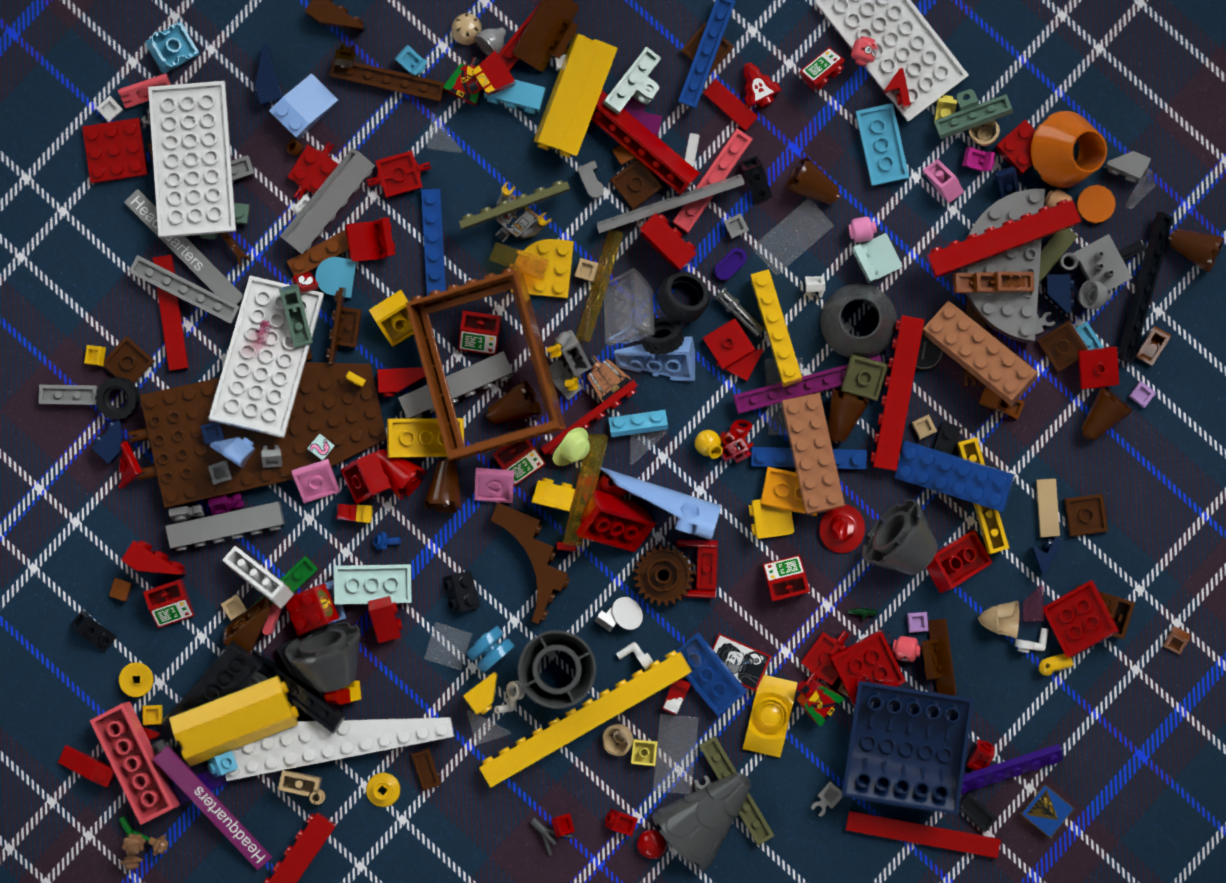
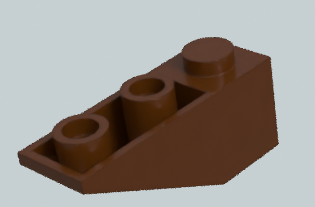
M312 0L304 10L308 16L323 26L363 32L366 30L363 25L364 22L357 16L351 17L347 14L349 11L340 4L336 6L332 3L333 0Z

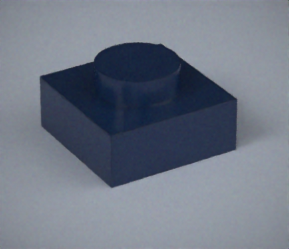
M211 422L200 426L206 445L224 440L220 423Z

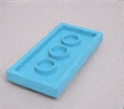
M893 103L855 111L871 186L908 179L909 173Z

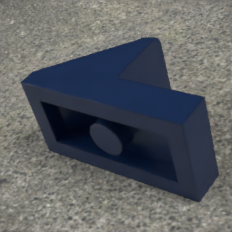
M1014 166L996 172L994 182L1000 199L1020 191Z
M1056 536L1052 539L1049 538L1044 547L1046 552L1031 547L1039 573L1046 574L1062 539Z

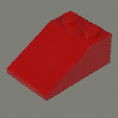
M972 530L939 548L934 559L926 569L939 593L953 589L993 562L976 531Z

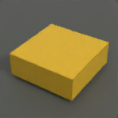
M87 345L84 364L103 366L106 347Z
M350 371L346 375V380L361 388L366 383L365 379Z
M163 705L142 706L143 725L162 724Z

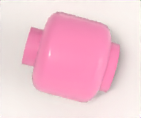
M868 216L854 218L851 220V224H848L850 239H854L856 243L871 241L874 237L873 233H877L876 223L871 222Z

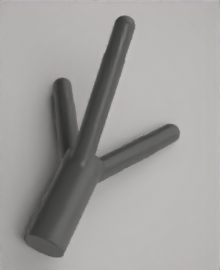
M533 818L530 824L542 835L548 855L552 856L548 840L553 845H556V842L548 833L555 835V832L545 828L536 818ZM567 834L562 837L573 838V835Z

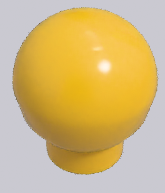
M704 430L696 436L695 448L700 454L710 456L712 459L721 456L723 448L721 447L719 435L716 432Z

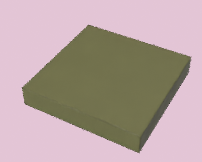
M851 354L840 390L878 401L889 364Z

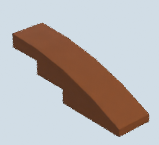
M997 271L953 274V293H1014L1034 291V272Z

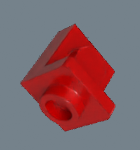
M978 739L976 741V748L967 760L966 766L976 771L988 767L995 757V747L987 741Z
M611 808L605 818V827L632 837L638 818Z

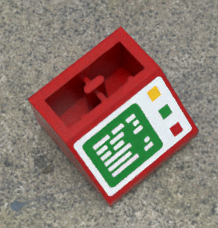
M828 47L801 69L799 75L812 91L816 89L820 91L828 84L827 82L830 77L836 78L842 73L845 60Z
M463 310L458 350L496 355L502 317Z
M530 440L502 447L492 454L503 470L514 471V486L546 464Z
M800 555L762 564L771 601L810 592Z
M183 579L143 592L149 611L158 628L195 616Z

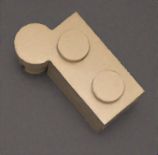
M289 770L282 771L278 790L310 796V801L316 805L323 803L326 798L325 792L320 789L322 777Z

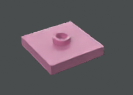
M329 459L291 470L303 503L340 492Z
M476 468L474 500L513 503V470Z

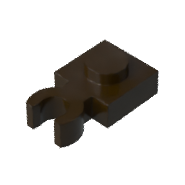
M342 43L340 49L336 51L334 65H339L342 68H353L356 52H354L355 46L352 45L351 48H346Z

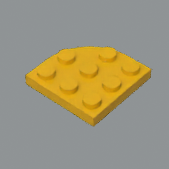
M544 239L531 244L523 250L516 260L514 270L524 274L529 295L568 299L574 241Z

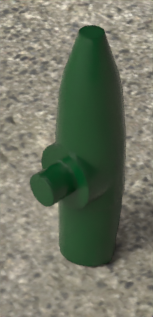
M854 608L847 610V613L862 616V619H866V616H877L876 609Z

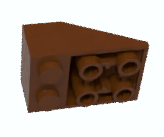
M1100 592L1119 629V632L1112 635V637L1124 639L1135 602Z

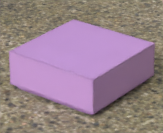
M1140 381L1129 395V398L1145 408L1156 392Z
M927 612L907 613L909 633L928 631Z

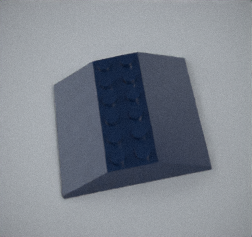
M859 681L847 750L842 797L958 815L974 699Z

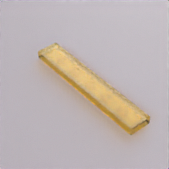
M608 231L599 260L598 271L592 283L576 338L579 341H591L623 237V233L620 231Z
M589 433L590 451L582 461L563 539V544L582 547L584 538L578 537L576 530L580 526L583 510L589 498L596 490L608 436L604 434Z

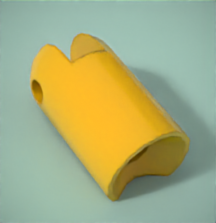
M1065 653L1048 657L1040 662L1039 671L1042 675L1049 676L1053 672L1072 668V658L1068 659Z

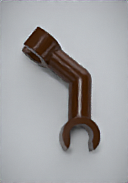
M229 232L220 233L235 254L240 266L243 267L240 259L243 257L247 258L250 262L248 255L240 250Z

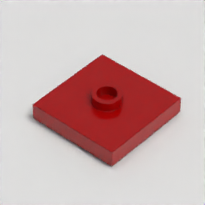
M735 318L703 337L705 344L722 370L727 369L755 351L754 346Z
M1116 346L1078 351L1081 389L1119 385Z

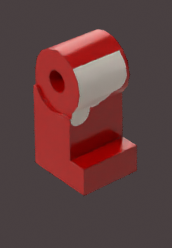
M682 679L672 683L662 710L676 716L691 683Z

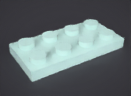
M411 564L333 566L334 604H368V601L391 596L392 603H412Z

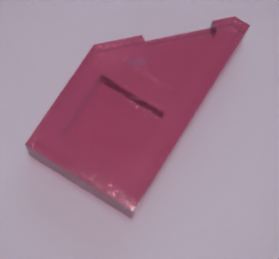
M261 321L260 328L256 330L259 344L266 345L271 330L269 321Z
M1039 585L1036 591L1023 602L1024 622H1044V586Z

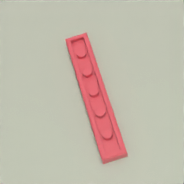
M736 129L695 189L725 180L753 139L739 129ZM714 195L684 204L672 223L686 233H689Z

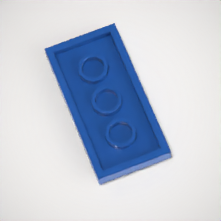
M699 632L676 650V653L682 652L692 670L691 673L685 676L686 679L717 716L748 692Z

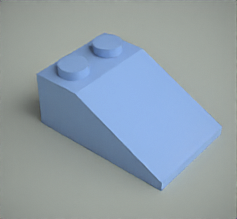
M311 73L283 96L269 111L299 141L339 100Z

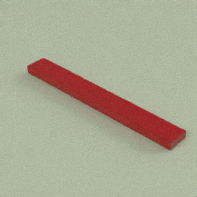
M848 811L845 828L847 831L998 858L1001 843L999 838Z

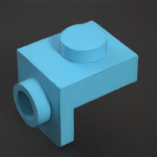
M406 45L395 58L410 75H420L426 68L427 61L421 58L409 45Z
M232 751L207 760L208 770L214 778L238 769Z

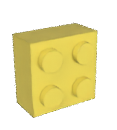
M633 739L631 764L655 766L657 741Z

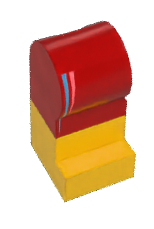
M337 504L336 519L372 523L373 506Z
M354 680L351 684L341 689L325 692V701L328 704H346L361 700L360 680Z

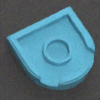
M330 257L323 260L316 270V281L319 288L323 292L335 296L336 291H339L340 287H345V297L351 298L356 262L342 257Z

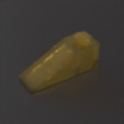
M497 242L489 261L513 268L542 281L550 263L549 260Z

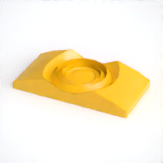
M768 675L763 676L757 692H755L743 749L780 758L797 682Z

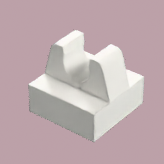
M824 276L805 277V287L809 298L812 297V292L817 291L819 298L823 297L825 291Z
M612 607L607 613L601 610L595 619L596 623L609 632L617 623L613 618Z

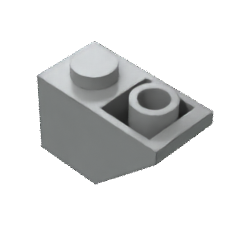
M1132 151L1109 160L1105 163L1104 167L1108 169L1109 173L1124 175L1126 180L1136 183V181L1140 182L1143 179L1151 158Z

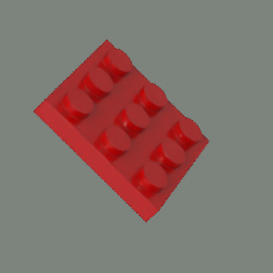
M140 118L82 126L90 183L148 175Z
M1093 580L1042 607L1068 659L1119 632Z
M881 630L830 656L853 706H855L859 681L895 687L906 682Z

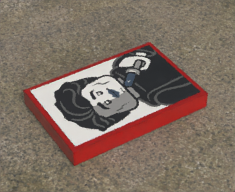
M719 633L712 649L743 686L757 692L772 656Z

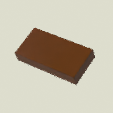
M430 748L411 754L423 791L442 785Z

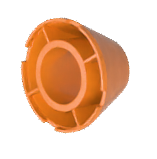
M1059 111L1049 115L1037 127L1031 143V159L1035 170L1039 172L1044 182L1058 188H1069L1081 183L1103 165L1107 155V145L1103 136L1083 116L1071 111ZM1078 140L1079 155L1075 161L1073 147L1075 141Z

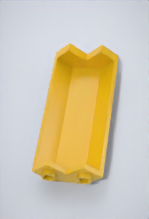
M575 34L574 38L571 39L533 141L538 143L537 147L547 151L549 148L557 149L560 151V155L568 158L571 155H578L617 52V47L596 39H589L584 35Z
M276 676L169 718L175 739L179 741L182 747L181 753L189 766L199 764L298 725L296 717H299L296 706H292L288 701L286 693L289 690L286 682H282Z

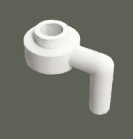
M1041 628L1039 643L1016 639L1014 647H1018V651L1029 653L1030 649L1044 651L1046 649L1049 629Z
M636 642L629 644L616 653L621 660L631 652H634L646 671L650 669L648 665L653 663L648 652L644 654Z
M511 681L507 684L506 693L509 702L507 705L495 706L494 711L496 714L514 711L517 700L522 699L525 694L520 681Z

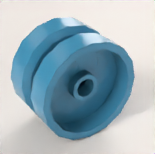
M498 626L481 636L474 643V646L466 652L471 660H476L482 654L484 655V658L477 664L482 673H485L515 646L510 639L503 640L499 645L496 643L504 634Z

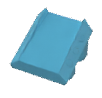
M181 22L170 25L168 29L162 32L154 33L150 39L145 41L147 49L160 68V72L164 74L199 54Z

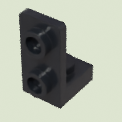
M755 156L739 162L746 176L754 203L771 198L770 187L759 158Z
M83 609L70 624L78 634L103 651H107L117 638L115 634L94 621Z

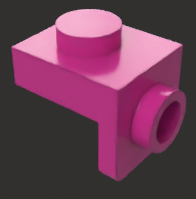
M966 147L962 166L980 172L991 171L995 163V153Z

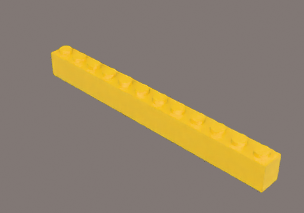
M675 650L665 655L666 660L661 663L659 660H656L648 665L650 669L643 672L641 669L632 674L633 679L628 682L625 679L615 684L616 688L609 691V689H606L598 694L600 698L595 701L591 698L582 703L583 708L577 711L575 708L565 713L566 717L562 720L556 718L549 722L550 727L544 730L540 727L532 732L533 736L529 739L523 737L516 741L515 744L517 746L511 749L507 746L498 752L500 754L498 757L493 759L490 756L483 760V765L479 768L490 788L691 673L692 670L682 652L676 653Z

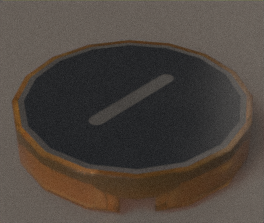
M922 332L916 368L928 370L938 364L943 351L926 338Z

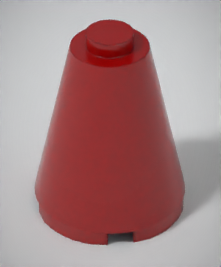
M379 449L375 452L381 460L384 473L389 478L390 488L400 500L404 499L402 496L405 494L410 496L422 483L423 480L420 478L422 474L426 475V471L423 468L402 457L388 458L387 449Z

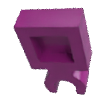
M240 493L234 494L230 498H228L227 494L208 498L212 515L232 512L231 508L241 509L244 507Z

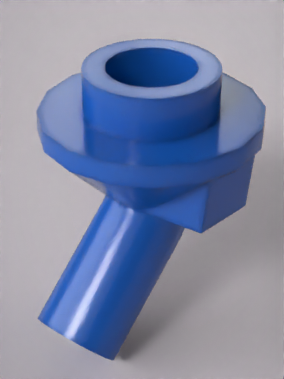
M379 531L373 538V545L377 550H385L387 545L401 544V537L387 538V533Z

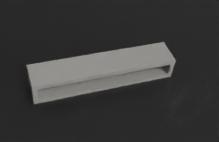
M352 148L280 237L301 254L309 250L314 239L323 233L324 227L335 218L337 211L346 205L348 198L359 189L360 183L372 173L375 165L359 151Z
M504 351L446 376L453 404L458 402L459 397L465 395L468 398L476 394L475 390L483 388V390L493 387V382L500 380V382H504L511 378L510 375L514 373ZM428 385L398 397L407 419L422 418L425 412H435Z
M278 501L167 525L165 527L170 549L175 548L177 552L186 550L188 545L194 544L195 547L205 546L206 541L213 540V543L224 542L225 537L232 536V539L244 537L243 534L251 532V535L261 534L262 529L269 528L270 531L279 530L281 525H285L281 502Z

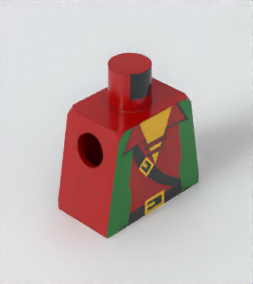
M474 57L469 66L461 63L445 83L444 91L477 107L482 90L473 95L467 85L476 80L472 71L482 61Z
M812 680L809 685L805 681L797 685V690L801 693L797 698L798 703L820 727L844 700L837 692L816 680Z

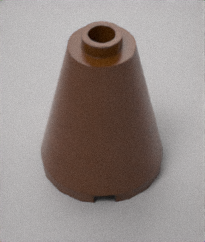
M803 157L799 161L801 166L795 167L790 174L785 189L827 204L835 203L840 196L839 187L808 157Z
M1178 228L1176 232H1171L1168 241L1171 242L1170 246L1203 271L1209 273L1216 262L1217 255L1221 251L1224 238Z
M523 380L487 408L486 416L490 423L499 425L542 414L539 401L536 402L534 397L536 394L528 381Z
M1102 387L1081 426L1083 431L1081 434L1089 441L1091 439L1097 440L1130 415L1132 409L1120 401L1108 389Z
M835 389L832 390L828 422L831 442L841 444V441L846 442L868 406L869 400L863 397L861 401L857 395L843 392L840 389H837V391Z
M443 458L442 461L438 462L424 501V508L430 510L431 507H435L436 512L456 513L457 509L462 511L458 468L454 460Z

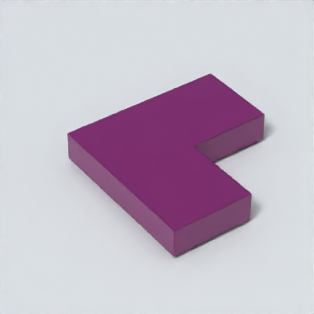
M631 97L626 104L625 110L654 135L658 136L662 116L645 113L646 105Z

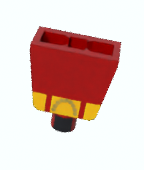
M494 51L472 71L476 80L467 86L473 95L483 89L486 95L490 96L515 85L516 82L497 52Z

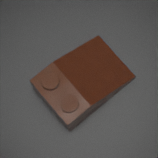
M264 596L225 627L223 643L228 646L233 640L248 652H251L269 614L271 600Z

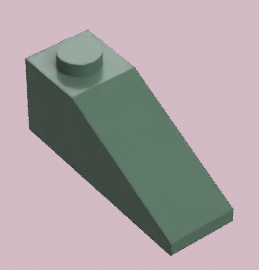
M298 284L279 288L294 347L313 343Z

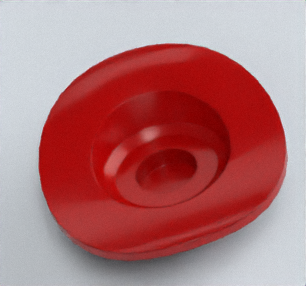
M845 504L843 508L826 511L820 523V537L829 550L836 553L850 552L859 546L864 537V520L855 507Z

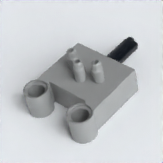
M1108 234L1074 253L1064 254L1059 259L1058 265L1062 271L1069 272L1078 264L1087 281L1095 280L1101 282L1109 291L1132 279L1124 261L1144 251L1146 247L1142 240H1138L1118 251ZM1067 257L1072 260V267L1065 266L1064 258ZM1079 290L1076 294V299L1078 303L1081 304L1079 300Z

